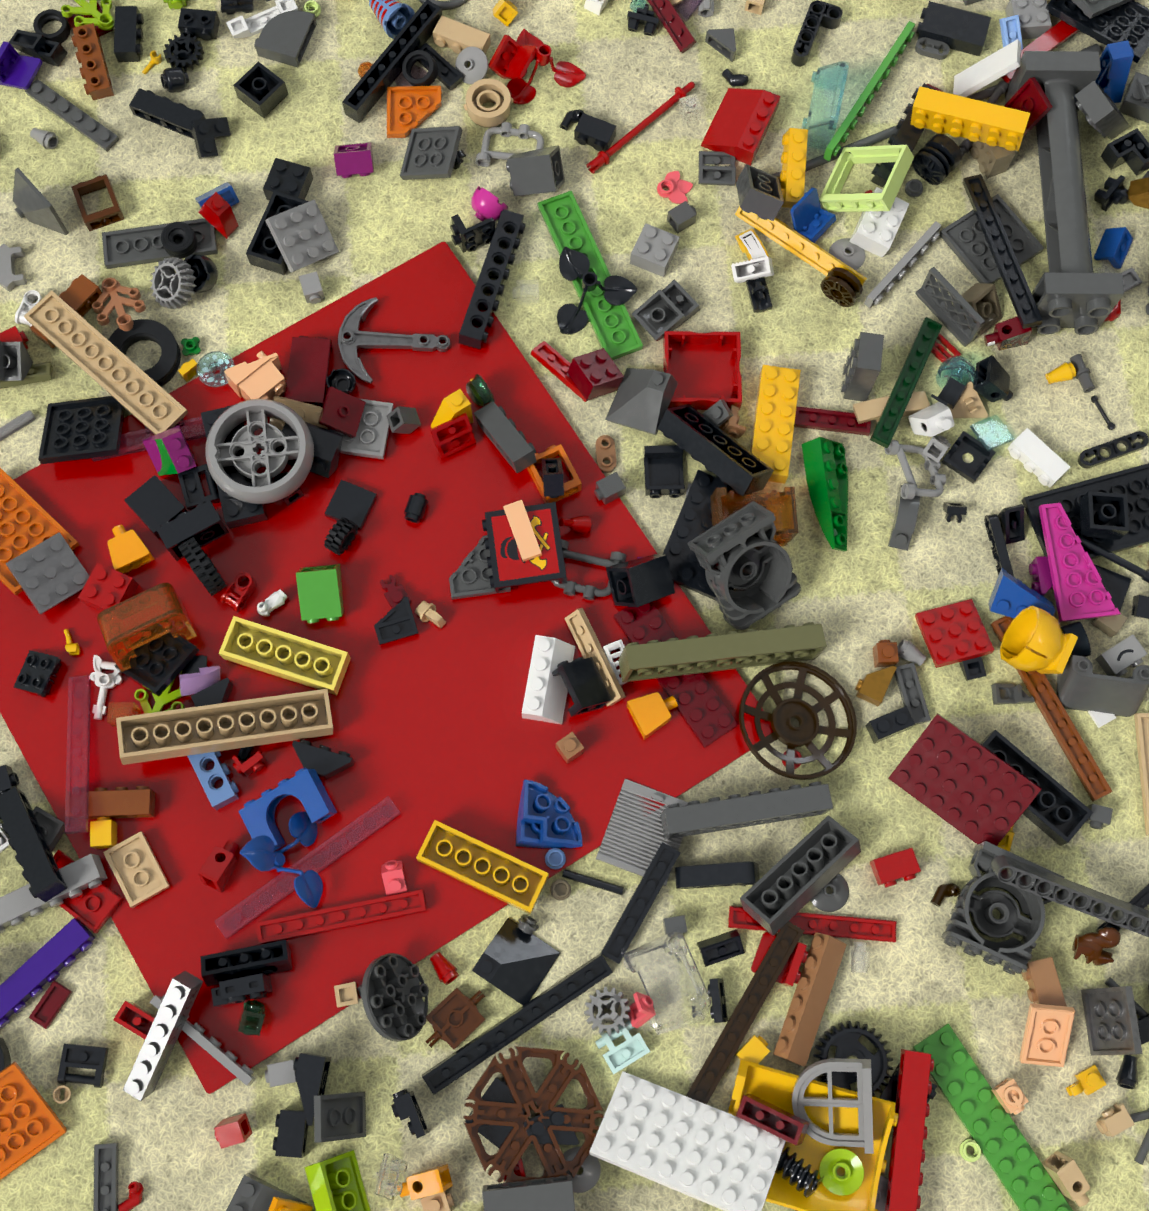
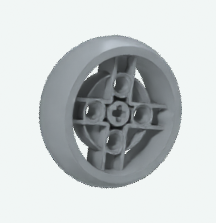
M251 399L231 406L217 418L206 440L205 456L208 470L213 480L224 492L246 503L267 504L286 498L303 484L312 467L314 444L307 424L293 409L274 400ZM267 417L287 423L297 436L286 437L280 429L268 423ZM247 421V425L237 431L231 443H224L235 427ZM256 430H263V432L260 435H254V432ZM277 447H285L282 452H275ZM259 449H263L261 454L258 455ZM238 451H244L242 456H235ZM297 459L289 473L273 483V477L283 471L288 460ZM234 466L240 474L252 479V486H245L235 482L226 474L223 467ZM260 467L266 468L264 473H257Z

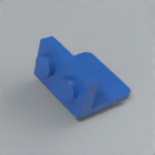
M814 187L806 192L793 205L790 211L794 230L813 243L836 221L835 214L821 209L818 192Z

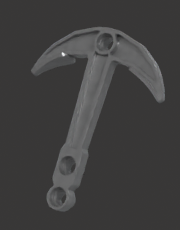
M376 297L355 306L345 316L338 335V345L343 362L352 374L370 384L373 382V379L364 369L360 357L357 356V349L359 348L412 349L414 351L433 352L436 349L440 352H446L450 349V339L445 335L436 337L433 334L404 335L359 331L360 323L365 321L370 310L378 302ZM348 335L351 336L349 339H345V338H344L345 336H348ZM426 339L427 342L422 343L421 340ZM445 340L446 343L441 344L439 341Z

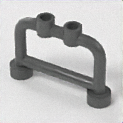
M561 539L564 558L603 567L626 561L627 555L621 552H611L610 560L568 551L569 542ZM559 580L551 581L556 587L564 589V594L575 596V592L583 593V598L587 600H594L595 596L606 597L612 593L609 582L605 589H598L594 586H584L572 581H567L564 584H559Z

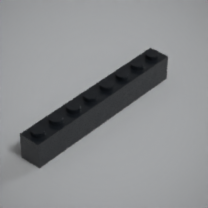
M429 0L423 3L342 101L345 115L358 123L363 120L386 92L387 87H390L400 75L405 57L409 53L421 48L432 36L433 30L442 15L441 7Z

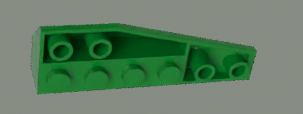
M818 437L802 444L808 490L816 517L828 543L833 550L845 552L847 551L848 467L845 459V448L842 443Z

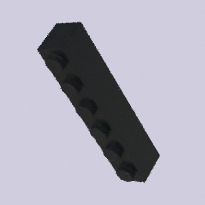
M925 83L922 85V87L936 90ZM916 88L911 97L914 99L912 104L908 103L903 112L906 114L904 119L900 118L895 127L898 131L896 134L892 133L887 142L890 145H908L911 152H913L925 129L910 125L913 104L919 90L918 88ZM896 162L876 164L871 172L874 175L871 182L884 188Z
M16 786L0 796V819L3 821L1 826L10 837L8 843L17 853L15 855L16 861L24 869L22 875L30 883V893L34 898H39L46 903L66 890L67 885L26 795Z

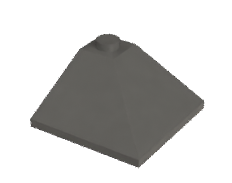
M16 168L12 201L17 207L14 209L21 218L25 217L31 223L64 235L69 234L51 203L19 168Z
M627 368L605 420L657 435L658 426L668 409L678 382L669 373L653 369Z

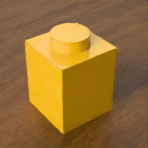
M99 817L97 821H90V847L104 849L117 845V822L110 820V817Z
M753 1035L735 1055L740 1060L759 1064L770 1052L767 1048L769 1044L760 1035L758 1037Z

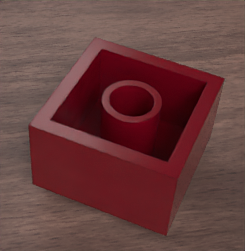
M604 348L574 357L567 371L586 401L617 391L624 378Z

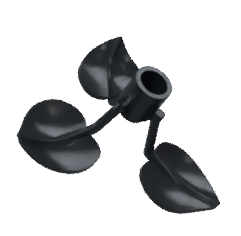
M564 247L559 259L560 273L568 281H574L577 278L582 279L583 293L578 307L569 303L563 305L558 310L557 322L560 332L568 335L574 334L587 325L588 316L586 311L580 310L587 291L591 292L598 286L602 291H605L604 298L609 304L620 306L625 304L637 292V287L628 279L617 275L607 277L604 281L605 287H603L601 282L597 281V275L594 272H588L590 268L589 259L581 252Z

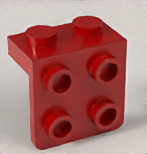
M504 35L488 67L503 79H522L527 74V68L536 57L537 47L521 46L509 35Z
M768 932L763 933L751 966L753 973L758 969L776 935L773 936ZM800 942L797 943L776 982L788 987L798 983L801 972L798 971L800 964H804L808 956V951H805L807 945Z

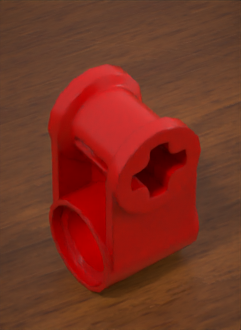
M246 572L238 573L229 587L223 592L220 602L223 604L227 603L234 608V611L240 612L256 588L255 580ZM248 579L249 584L241 587L242 582Z

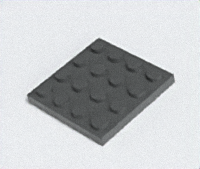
M998 194L992 197L997 213L1021 266L1041 253L1044 247ZM974 210L940 231V237L979 283L994 284L1002 278Z

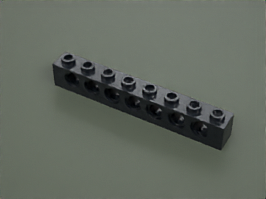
M508 210L501 212L459 332L460 344L481 349L482 343L486 344L489 335L487 329L492 327L494 321L492 314L493 311L497 312L500 302L497 299L499 295H503L505 288L503 282L508 280L510 274L509 264L513 265L515 254L513 253L515 249L518 250L521 241L519 235L523 234L526 223H523L524 215Z

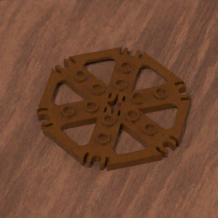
M514 1046L517 1056H515V1051L512 1048L508 1049L510 1053L508 1059H505L502 1053L498 1054V1058L501 1061L500 1064L496 1056H494L465 1099L475 1101L474 1104H464L465 1107L472 1108V1114L470 1116L463 1115L465 1120L473 1121L472 1123H464V1126L484 1172L491 1164L492 1167L489 1168L487 1174L491 1176L493 1171L498 1170L500 1175L496 1181L499 1183L503 1181L505 1175L507 1177L503 1183L558 1177L560 1175L566 1176L569 1175L567 1171L574 1178L587 1158L597 1135L593 1133V1129L599 1130L600 1126H596L594 1121L596 1118H603V1115L600 1113L594 1114L595 1110L603 1111L582 1063L575 1070L574 1068L577 1067L579 1060L575 1059L573 1064H568L567 1058L570 1055L569 1053H565L561 1060L560 1057L564 1052L563 1050ZM526 1057L547 1058L552 1062L551 1070L536 1092L523 1065V1060ZM499 1072L503 1075L515 1103L491 1102L482 1099L481 1092L494 1073ZM572 1079L578 1080L587 1098V1106L584 1109L554 1107ZM530 1108L534 1113H539L540 1116L537 1119L541 1123H543L542 1119H549V1117L542 1114L548 1110L566 1112L567 1115H564L563 1123H571L572 1127L548 1126L547 1131L553 1145L549 1143L539 1144L534 1135L528 1136L527 1129L534 1123L533 1120H528V1117L531 1116ZM483 1124L512 1126L513 1128L494 1155L487 1154L478 1135V1128ZM552 1130L574 1131L584 1134L585 1141L573 1160H565ZM531 1141H533L535 1150L544 1168V1173L541 1177L517 1176L514 1173V1167Z

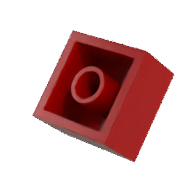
M96 563L78 598L90 607L121 619L139 584L133 577Z

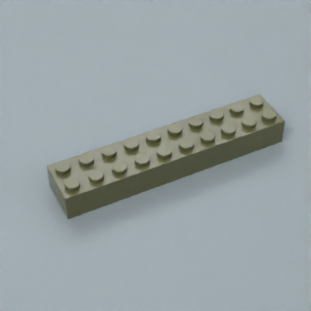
M808 622L796 627L794 624H790L783 628L768 627L761 631H757V629H749L743 633L730 631L725 635L712 633L706 635V637L699 638L694 635L682 640L678 638H670L664 642L651 640L647 644L633 642L625 646L618 661L622 682L773 665L788 661L815 660L827 645L822 624Z

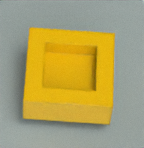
M193 358L189 362H185L178 370L186 382L190 381L201 371L198 363Z

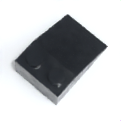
M300 1053L299 1057L295 1058L293 1070L296 1071L295 1077L307 1124L313 1126L314 1096L324 1095L331 1057Z

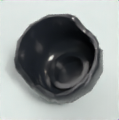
M343 368L332 370L330 375L326 376L328 389L333 387L350 395L356 387L355 376L349 370Z

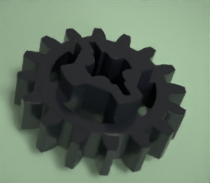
M181 33L180 37L174 35V40L168 39L169 44L164 45L166 50H163L167 63H170L171 67L176 66L187 71V67L193 70L194 64L200 65L198 60H203L202 54H204L201 42L197 40L196 36L192 38L190 33L187 36Z

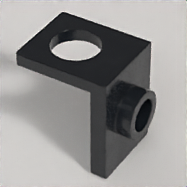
M950 377L939 396L937 397L932 394L931 397L953 409L967 386Z

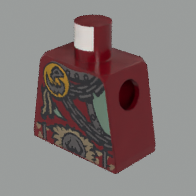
M1017 316L997 323L994 332L984 336V341L987 347L996 344L999 351L1027 345L1032 329L1031 327L1023 329Z

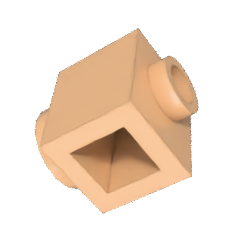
M1006 1078L992 1088V1092L1006 1113L1016 1115L1025 1109L1024 1105L1029 1102L1013 1078Z

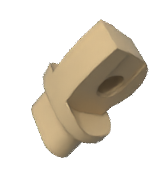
M422 601L415 610V613L420 616L422 622L431 621L440 628L446 624L442 616L436 612V606L433 603L429 604L426 601Z

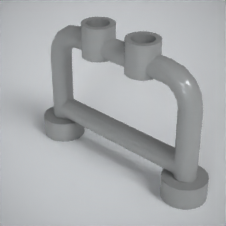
M503 122L501 127H491L485 131L481 153L476 155L475 163L478 166L488 167L491 158L507 160L511 155L515 154L488 151L490 138L494 134H500L502 137L518 136L520 139L534 138L537 140L536 150L544 148V138L539 132L530 130V126L527 124H521L519 129H514L511 123Z
M892 440L889 447H884L887 455L897 454L907 483H904L901 487V497L910 500L915 496L939 497L943 493V485L946 483V475L938 474L941 463H937L924 455L922 452L925 448L921 446L899 444L897 440ZM904 452L917 453L923 456L925 459L924 467L930 472V483L935 485V490L917 487Z

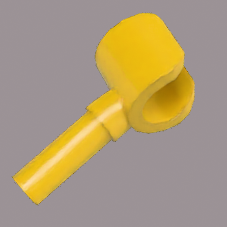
M151 51V61L142 71L143 74L146 75L154 65L162 62L161 54L156 57V51Z
M65 629L66 651L69 655L80 654L79 644L72 643L69 629Z

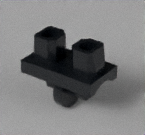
M221 0V12L227 15L239 11L251 13L254 10L253 0Z
M645 4L644 9L637 8L636 13L628 11V31L637 33L639 24L645 25L644 35H654L660 23L659 18L654 17L655 12L649 10V4Z
M1122 175L1118 179L1109 177L1104 184V189L1107 192L1098 189L1094 195V200L1101 204V209L1105 212L1113 203L1115 205L1118 203L1125 204L1129 199L1128 190L1123 185L1125 177Z
M765 277L756 280H746L753 312L760 313L771 310L773 306Z

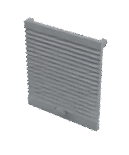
M625 779L596 860L643 877L662 842L678 851L683 838L664 840L660 818L661 813L667 808V805L679 803L681 807L688 805V802ZM647 799H650V800H653V801H656V802H659V803H662V804H665V805H664V806H661V805L656 804V803H654V802H652V801H649V800H647ZM646 803H649V804L658 806V807H660V808L658 809V808L653 807V806H651V805H648V804H646ZM670 873L663 884L664 886H666Z

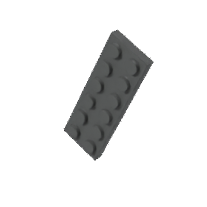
M205 218L181 221L188 224L196 235L197 247L192 254H218L215 228ZM170 223L102 232L104 265L106 269L162 261L164 258H172L165 251L161 242V233ZM179 236L175 238L174 242L177 244L182 243L184 238Z

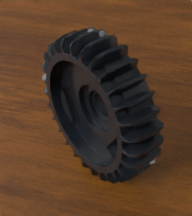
M851 1021L846 1022V1027L840 1022L838 1023V1030L835 1026H831L830 1028L833 1033L824 1032L827 1038H819L822 1046H815L820 1052L819 1054H813V1057L819 1058V1061L827 1059L829 1047L833 1045L836 1046L834 1058L847 1059L850 1055H853L857 1059H871L872 1096L876 1097L874 1091L882 1093L883 1091L879 1086H888L884 1078H892V1076L887 1074V1070H893V1067L888 1066V1062L893 1061V1058L886 1055L891 1052V1049H884L888 1042L879 1041L882 1034L875 1036V1028L867 1031L868 1024H863L862 1028H860V1022L858 1021L855 1022L854 1027H852ZM861 1035L866 1037L875 1046L877 1052L874 1055L858 1041ZM832 1072V1085L851 1090L850 1084L857 1082V1072ZM827 1073L821 1074L822 1078L818 1081L828 1084Z

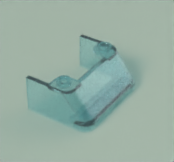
M840 61L819 67L817 72L813 71L811 78L814 88L808 117H804L801 128L808 130L807 147L826 151V147L834 137L850 62Z

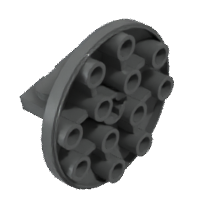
M389 953L374 959L365 971L362 984L357 988L362 998L367 1018L382 1037L394 1042L409 1040L415 1037L426 1024L428 986L424 983L418 966L406 957Z

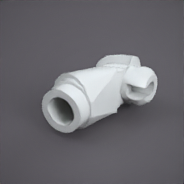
M279 589L266 598L264 602L258 603V613L262 616H270L274 609L285 604L288 596Z

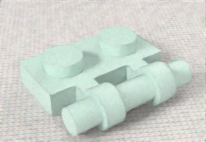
M630 1020L625 1023V1028L622 1026L618 1027L620 1033L613 1030L611 1036H609L605 1032L601 1035L600 1039L595 1041L598 1049L607 1045L610 1050L602 1056L613 1075L650 1052L640 1033L634 1036L630 1035L629 1031L635 1028L632 1027ZM623 1035L626 1041L615 1047L612 1041Z

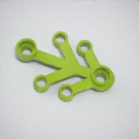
M74 0L81 7H72L70 5H63L61 7V13L66 18L71 17L73 14L92 15L94 17L84 18L83 16H76L74 18L75 27L94 23L95 26L107 31L115 26V20L110 15V9L112 8L111 0H101L102 13L97 11V0H89V3L86 0Z
M175 679L160 696L152 693L155 699L153 709L148 702V693L144 689L136 690L134 697L140 702L144 714L161 712L164 705L182 697L180 687L169 693ZM143 692L144 697L139 699V694ZM176 701L171 705L170 709L165 711L175 710L177 705H181V709L185 708V706L180 701Z

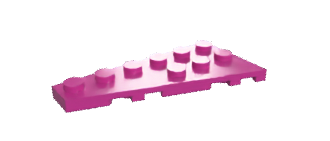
M1061 503L1040 505L1039 513L1059 622L1120 615L1121 613L1118 608H1115L1111 600L1112 597L1109 591H1106L1103 586L1102 578L1090 556L1084 551L1079 536H1076L1072 529V523Z

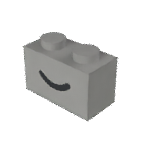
M1132 634L1095 659L1108 676L1115 675L1120 677L1128 672L1126 670L1128 666L1131 665L1134 668L1144 662L1142 657L1147 655V652Z

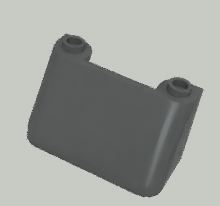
M1072 655L1063 673L1057 674L1056 695L1066 709L1087 712L1095 711L1130 717L1139 710L1149 690V665L1137 666L1133 670L1132 677L1123 678L1094 674L1092 663L1088 658Z

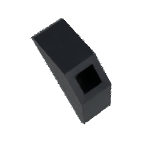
M300 739V742L293 740L292 743L303 767L315 769L318 776L328 779L353 766L355 762L350 758L351 754L339 751L337 754L331 752L329 747L320 745L317 748L311 746V742Z

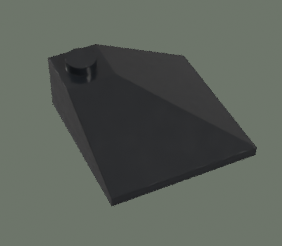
M507 918L472 971L524 1006L531 1000L560 952L535 935L525 933L518 927L517 923Z

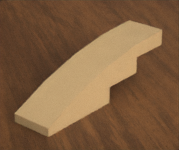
M925 391L913 392L902 417L912 415L930 406ZM889 396L853 404L858 424L872 420L877 422Z

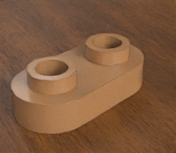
M602 435L596 440L595 444L597 465L603 473H610L616 468L615 442L612 437ZM607 442L609 445L603 446L602 443ZM604 460H609L610 463H609V464H605L603 461H604Z

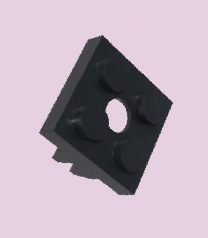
M963 431L941 462L974 484L996 452ZM963 454H971L973 462L965 463L962 459Z

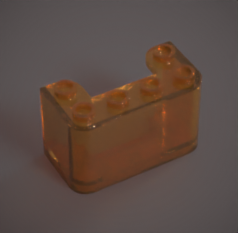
M784 487V492L772 490L771 493H751L745 496L734 494V491L727 493L726 488H716L710 497L712 526H715L750 502L755 501L774 513L776 520L773 522L776 532L773 539L780 546L788 545V542L798 534L795 487Z
M169 583L158 584L100 612L97 616L108 652L121 672L131 668L130 658L136 657L134 649L169 632H171L174 638L178 637V635H184L187 640L197 636L184 604L174 587Z

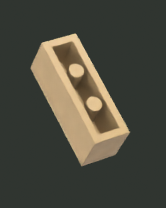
M442 15L433 30L434 42L439 47L445 46L457 54L467 47H477L486 54L491 45L489 33Z

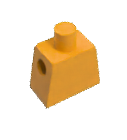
M123 525L115 526L112 529L115 537L108 540L107 544L113 567L116 571L125 574L155 560L133 529L126 532Z
M659 692L629 700L626 706L641 735L646 739L671 720L672 717L669 711L678 707V704L673 695L663 700Z
M448 1164L408 1176L406 1178L407 1182L398 1184V1192L401 1198L410 1195L411 1200L446 1191L453 1186Z

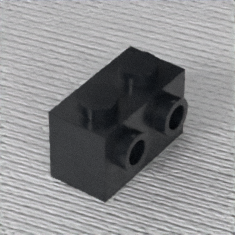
M181 8L178 22L180 34L183 33L184 36H187L190 33L192 38L196 36L206 41L211 39L217 40L220 24L217 11Z

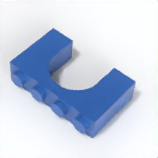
M302 768L295 772L296 776L291 779L286 778L280 781L275 789H268L261 793L262 797L259 799H253L244 804V808L238 812L252 839L261 835L270 837L275 844L274 851L286 845L275 823V810L279 802L289 795H293L301 801L312 823H322L337 813L315 769Z

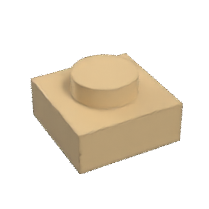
M356 982L334 986L337 1008L359 1004Z

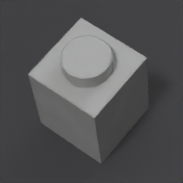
M317 271L299 276L307 304H317L322 299H325Z
M295 1060L267 1065L268 1070H265V1079L267 1083H270V1087L297 1082L295 1077L296 1071L293 1070Z

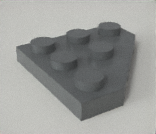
M488 535L483 536L479 540L477 546L467 555L461 566L449 578L452 600L496 594L495 588H491L489 576H492L493 573L492 568L489 569L487 557H490V550H486L484 538H488ZM499 588V593L511 592V588Z

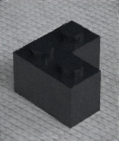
M1136 128L1109 143L1101 154V158L1111 170L1126 162L1137 176L1149 169V142L1139 129Z

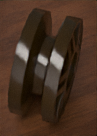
M839 267L832 268L820 284L825 296L842 307L853 306L856 298L863 291L859 279L851 272Z

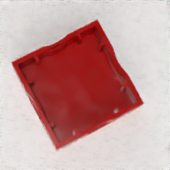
M664 331L663 369L665 373L671 374L678 382L668 409L689 404L696 410H708L720 399H723L729 408L733 405L740 410L742 405V377L739 368L741 358L740 332L696 333L692 331Z

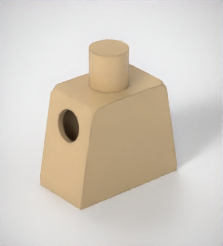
M1056 1151L1041 1162L1062 1195L1075 1201L1079 1207L1085 1206L1090 1199L1086 1192L1090 1190V1185L1074 1159Z

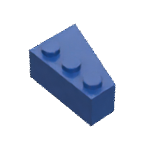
M1128 40L1107 44L1100 57L1101 72L1095 82L1114 103H1119L1122 100L1134 57L1133 48L1130 47Z
M1001 568L988 603L991 612L1015 618L1023 609L1029 606H1036L1047 611L1052 616L1054 615L1055 608L1053 602Z

